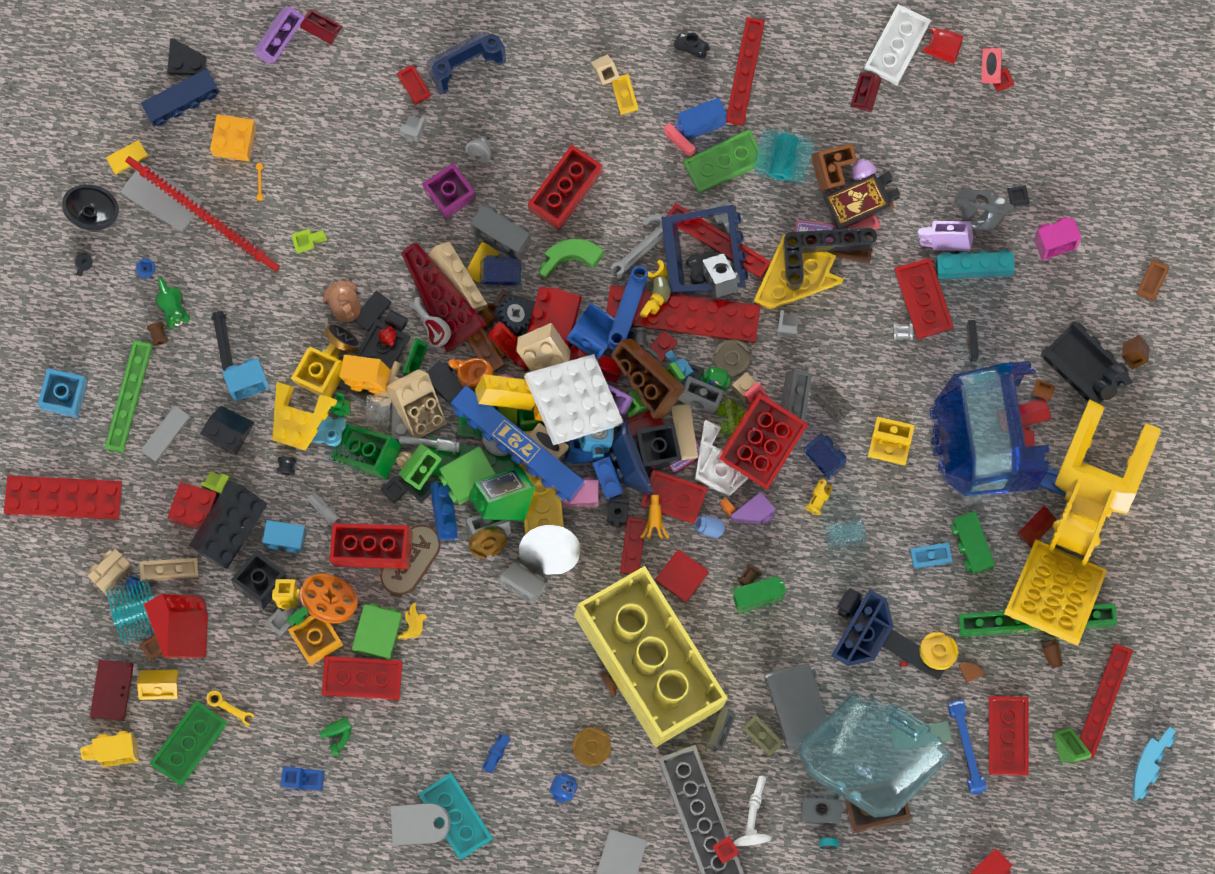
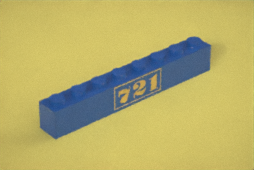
M465 386L452 400V411L461 418L463 416L468 420L467 424L473 429L478 428L482 431L481 435L486 440H493L497 443L496 447L501 452H508L516 464L524 465L526 471L532 477H539L541 484L547 489L552 488L555 490V495L562 501L566 499L570 503L585 486L583 479L491 405L478 404L476 393L469 387Z

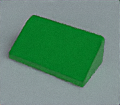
M419 338L414 340L402 372L403 376L420 369L428 345Z

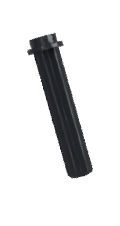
M217 311L212 314L211 320L214 321L222 370L226 371L227 367L233 365L225 322L226 315L223 311Z

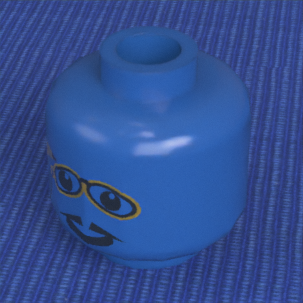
M565 773L556 775L549 789V792L554 795L553 800L562 804L564 801H571L578 788V784L575 782L576 778Z

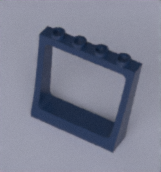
M735 205L661 217L669 285L672 293L713 291L709 284L685 285L678 224L684 221L726 213L729 222L734 270L738 273L740 283H737L738 289L746 288L745 280L748 279V272L746 268H743V261L746 260L745 251L741 250L740 242H743V233L738 228V224L741 223V216L739 212H736Z

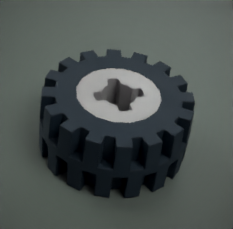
M514 297L507 298L495 310L496 324L498 322L503 323L512 333H518L523 330L531 320V316H529L531 310H528V304L525 305V301H520L518 297L515 299Z

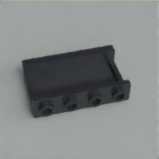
M1073 321L1062 335L1042 351L1040 356L1087 402L1092 400L1101 404L1104 400L1092 390L1093 384L1098 379H1103V373L1108 371L1109 366L1118 364L1126 372L1128 369L1123 363H1118L1108 349L1104 350L1100 346L1099 340L1094 336L1091 337L1081 323L1077 324Z

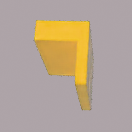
M141 670L137 682L139 700L178 699V670Z

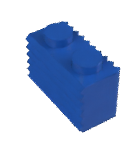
M607 455L603 459L594 460L592 465L600 487H602L604 497L608 499L623 493L610 456Z

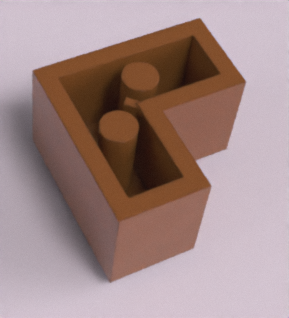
M853 143L811 155L820 191L845 184L841 167L857 162Z

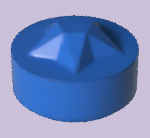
M141 259L136 264L135 271L141 278H150L155 272V264L150 259Z

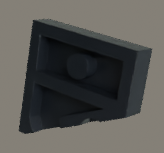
M170 38L168 74L195 75L206 69L207 58L205 55Z

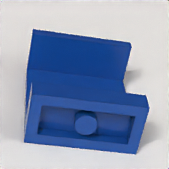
M591 302L566 340L588 355L594 354L596 360H598L608 347V337L615 319Z

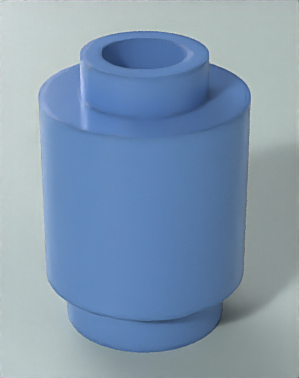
M703 515L697 517L695 530L699 534L718 538L724 533L725 525L721 519Z

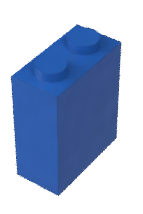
M718 97L678 113L677 121H675L677 127L675 128L687 140L726 126L727 114L720 98Z

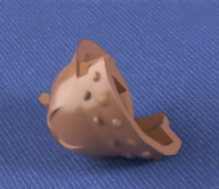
M349 281L334 282L325 290L323 295V303L328 302L334 316L341 322H351L361 312V305L355 292L358 288Z

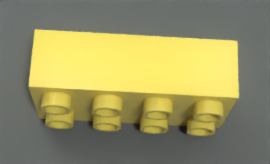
M645 566L578 604L574 614L575 619L655 748L723 708L728 699Z

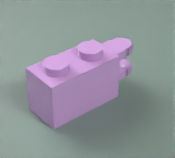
M933 221L932 227L921 228L918 231L922 247H933V251H971L974 239L971 221Z

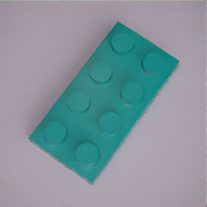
M452 773L418 793L424 804L440 805L449 814L451 825L446 839L460 861L494 840ZM441 817L436 819L439 828H443L445 824L444 819Z

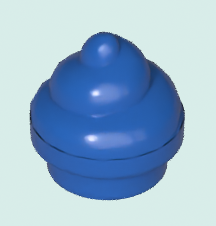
M130 576L129 580H126L125 587L127 584L130 590V594L133 597L130 583L133 587L135 596L137 595L134 582L139 593L140 589L138 581L141 585L142 591L144 590V587L142 582H140V578Z

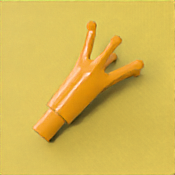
M651 495L648 522L643 534L640 536L642 539L645 535L647 539H650L654 527L657 528L660 539H663L661 529L665 537L669 538L662 522L659 495Z

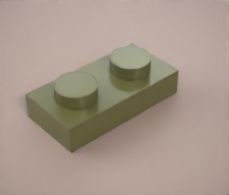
M757 715L742 728L769 757L784 743Z

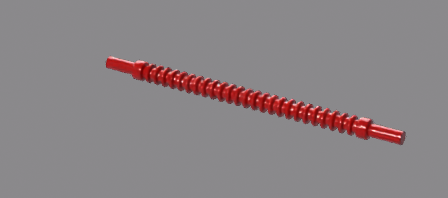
M130 156L126 158L125 162L140 172L139 175L141 177L147 178V181L151 180V184L155 183V187H160V190H164L165 194L168 193L169 197L173 196V200L177 199V203L181 202V206L185 205V208L190 209V212H194L195 216L199 215L198 218H203V222L207 221V225L211 224V228L215 227L216 231L224 234L225 238L229 237V241L233 240V244L237 243V247L241 246L242 250L250 253L251 257L254 256L256 261L263 262L275 272L280 268L277 263L265 255L266 253L263 250L253 247L254 244H249V240L245 241V237L241 238V234L237 235V232H233L232 228H228V225H223L224 222H219V218L215 219V215L211 216V213H207L206 209H202V206H197L198 203H193V199L189 200V196L185 197V193L181 194V191H177L176 187H172V184H167L168 181H163V177L159 178V174L155 175V172H151L148 166L141 165Z

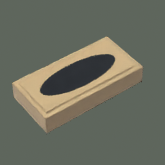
M541 423L528 435L558 460L569 449V446L564 442L553 445L546 427Z

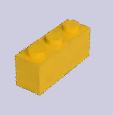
M483 374L475 389L478 404L532 410L535 405L534 398L525 379Z

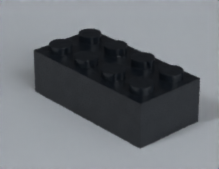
M229 480L189 544V547L215 565L228 569L266 508L267 503L241 484Z

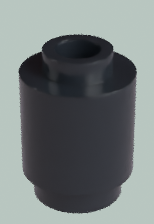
M849 588L843 594L836 607L838 614L846 619L853 617L862 602L861 598L863 596L856 590Z

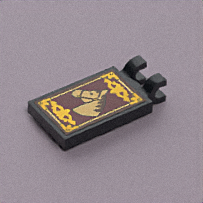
M890 171L878 178L875 173L871 174L866 178L823 195V199L838 229H844L890 209V202L900 199L901 194L898 188L887 193L884 185L892 182L891 179L893 177Z

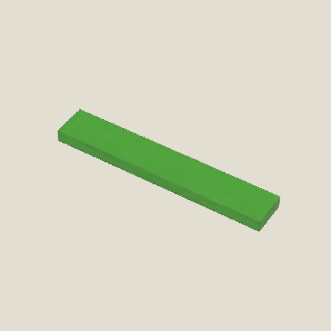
M133 341L105 444L106 450L124 453L153 347L150 343Z

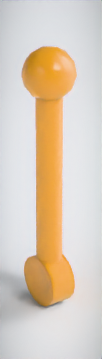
M257 163L256 169L258 170V194L256 196V199L258 201H261L264 198L262 194L261 175L263 165L261 163Z

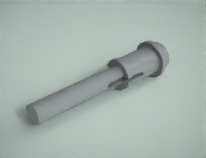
M401 435L399 438V443L417 446L422 443L426 447L436 448L437 451H448L456 454L460 453L461 442L457 439L454 441L440 438L431 440Z

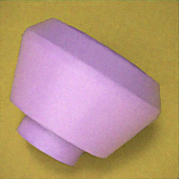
M865 159L855 162V166L852 168L854 181L866 178L874 173L876 174L877 168L869 160L865 161Z

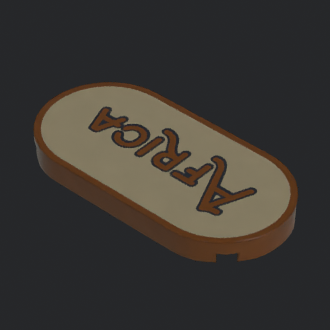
M417 525L411 528L413 538L410 569H381V582L389 593L393 595L411 593L436 559L441 549V542L437 539V532L433 528L426 525Z

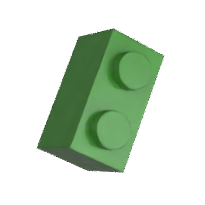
M420 443L399 472V475L409 484L420 490L442 458Z

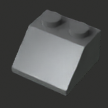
M512 563L500 576L501 585L534 606L546 588L545 579L536 573L532 575L527 572L529 569L521 563L518 565Z

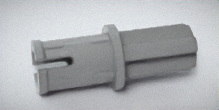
M316 492L308 497L307 500L318 511V515H322L331 526L333 523L340 521L341 518L330 508V504H326Z

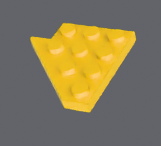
M784 234L757 292L754 303L773 310L842 284L843 278L829 273L836 255L828 252L802 253L803 284L798 290H791L787 287L785 279ZM789 240L787 242L790 246H795L797 244L795 240ZM790 258L788 260L791 264L798 263V260L796 258ZM797 276L790 278L791 282L794 283L800 280Z

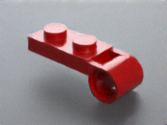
M498 322L487 337L516 366L520 365L527 372L529 368L517 352L518 338L503 323Z

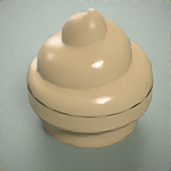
M403 451L398 455L396 462L401 469L414 452Z

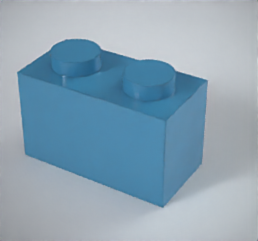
M267 520L262 543L267 547V550L278 551L279 548L285 549L286 553L297 554V551L302 552L306 528L305 526Z

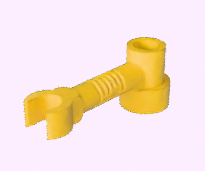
M218 691L208 693L206 699L210 706H219L241 719L245 725L250 726L249 723L245 722V717L251 716L255 718L252 713H245L228 704V702L222 699V695ZM213 697H218V701L216 703H213L211 701Z

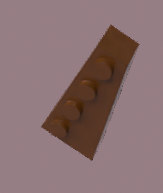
M633 339L621 340L611 356L624 375L628 376L631 386L634 390L638 391L642 397V402L650 409L652 417L654 419L665 417L683 393L685 387Z

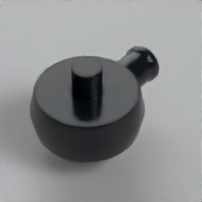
M80 253L76 256L75 266L78 268L76 275L82 276L83 271L91 268L93 261L89 254Z

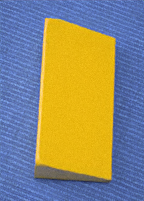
M481 242L467 268L473 281L480 285H483L499 255L497 250L484 242Z

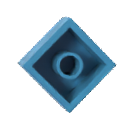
M248 359L244 361V364L229 366L226 368V371L222 372L234 402L270 389L259 359Z
M47 368L37 405L43 411L79 418L88 381L84 376Z

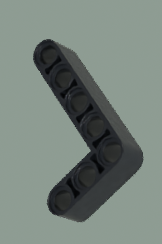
M872 228L789 232L785 235L783 244L787 287L791 290H798L803 284L802 253L872 249L877 240L876 231ZM869 235L873 238V240L867 242L863 239V237ZM849 236L852 237L854 241L851 243H847L844 240V238ZM830 237L833 238L835 242L833 244H828L825 241V239ZM814 239L816 243L809 245L806 240ZM789 240H795L797 244L795 246H790L787 242ZM790 258H796L798 260V263L791 264L788 260ZM797 276L800 280L794 283L791 282L790 278Z

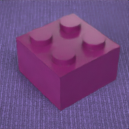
M454 163L423 183L425 193L445 220L476 199L475 191Z

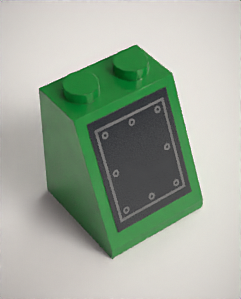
M515 467L475 481L473 488L470 490L469 498L483 519L525 520L535 486L522 467Z

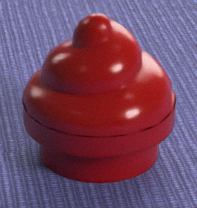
M389 326L378 332V339L380 342H384L385 345L393 347L397 332L395 329L393 330L392 326Z

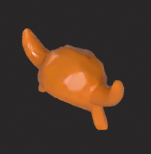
M470 358L466 361L451 359L448 361V364L458 372L457 376L463 388L467 386L474 392L483 374L494 375V368L483 358Z

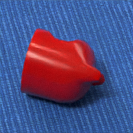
M931 28L930 33L932 37L929 45L923 47L922 50L936 59L955 64L964 35L945 29Z

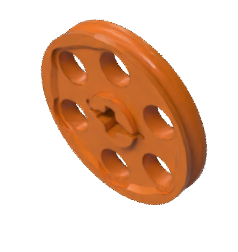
M329 574L310 576L303 583L299 594L303 607L305 606L309 614L328 623H342L349 620L353 616L358 604L353 588L344 580ZM314 582L321 584L322 587H317ZM332 585L338 586L341 590L334 589ZM306 593L312 594L314 598H309ZM343 599H348L351 604L344 602ZM317 607L323 608L325 612L319 611ZM335 610L342 611L344 615L336 613Z

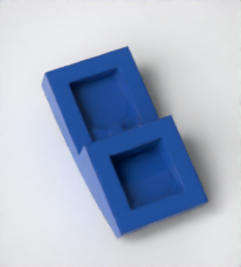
M283 767L281 787L323 791L325 771Z

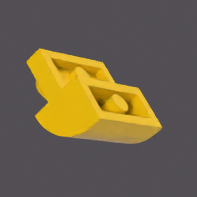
M877 417L868 457L906 465L915 425Z

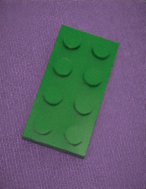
M196 700L152 759L150 765L182 787L228 725V722Z

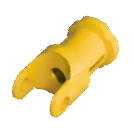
M825 479L819 480L812 492L813 496L809 504L805 506L807 511L818 516L821 514L820 510L824 502L828 501L833 489L831 485L826 486L827 481Z

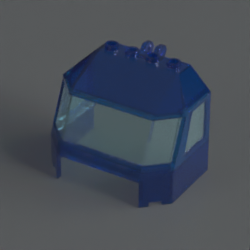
M1030 361L1002 363L954 374L929 410L930 418L934 420L931 444L935 445V448L932 452L933 456H939L940 462H938L939 473H942L944 481L964 496L1037 490L1048 471V461H1045V453L1049 452V445L1029 447L1025 445L1016 386L1020 385L1024 375L1036 373L1035 369H1030Z

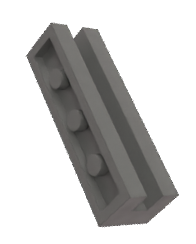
M794 369L786 372L781 407L805 422L812 373ZM802 435L793 450L801 447Z

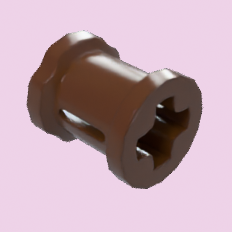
M156 322L147 326V330L151 333L153 339V346H159L169 341L162 328L164 326L163 322Z
M748 564L746 566L747 569L741 577L737 578V581L743 586L752 584L758 576H761V571Z

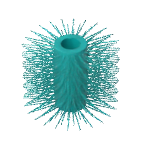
M782 132L779 135L777 133L773 137L769 135V139H766L767 136L764 137L765 145L769 147L764 149L763 144H761L762 146L758 147H762V150L757 151L761 153L758 156L759 169L765 170L762 172L763 174H766L768 170V174L764 176H771L773 179H777V182L778 180L789 181L790 177L792 178L791 181L797 177H800L798 179L802 181L803 176H801V172L803 174L806 172L802 159L806 157V162H808L809 158L807 159V155L811 154H807L808 152L806 151L811 150L809 148L811 144L801 142L809 139L798 140V138L807 137H797L786 132Z
M142 579V584L144 587L146 598L144 597L141 585L138 581L140 593L143 599L140 598V594L134 582L136 593L138 596L136 598L133 587L130 583L134 602L132 600V596L130 594V590L127 584L126 587L128 591V596L130 598L129 600L127 598L125 589L122 585L123 593L127 604H125L121 590L118 586L120 598L122 600L123 605L120 604L118 594L114 587L115 595L119 605L118 607L111 588L110 591L113 603L115 605L114 607L112 605V601L110 599L108 591L106 590L109 604L111 607V615L115 627H117L118 633L123 646L124 642L119 626H121L127 644L128 641L123 625H125L126 631L131 643V635L127 624H129L134 640H136L131 624L133 623L136 635L139 639L135 621H137V625L139 627L142 638H144L139 620L142 623L144 633L147 637L146 629L144 626L145 624L143 622V619H145L147 629L151 636V631L147 621V618L149 619V617L145 610L144 603L153 599L154 596L151 593V589L149 587L147 579L146 583L150 597H148V593L146 591V587Z

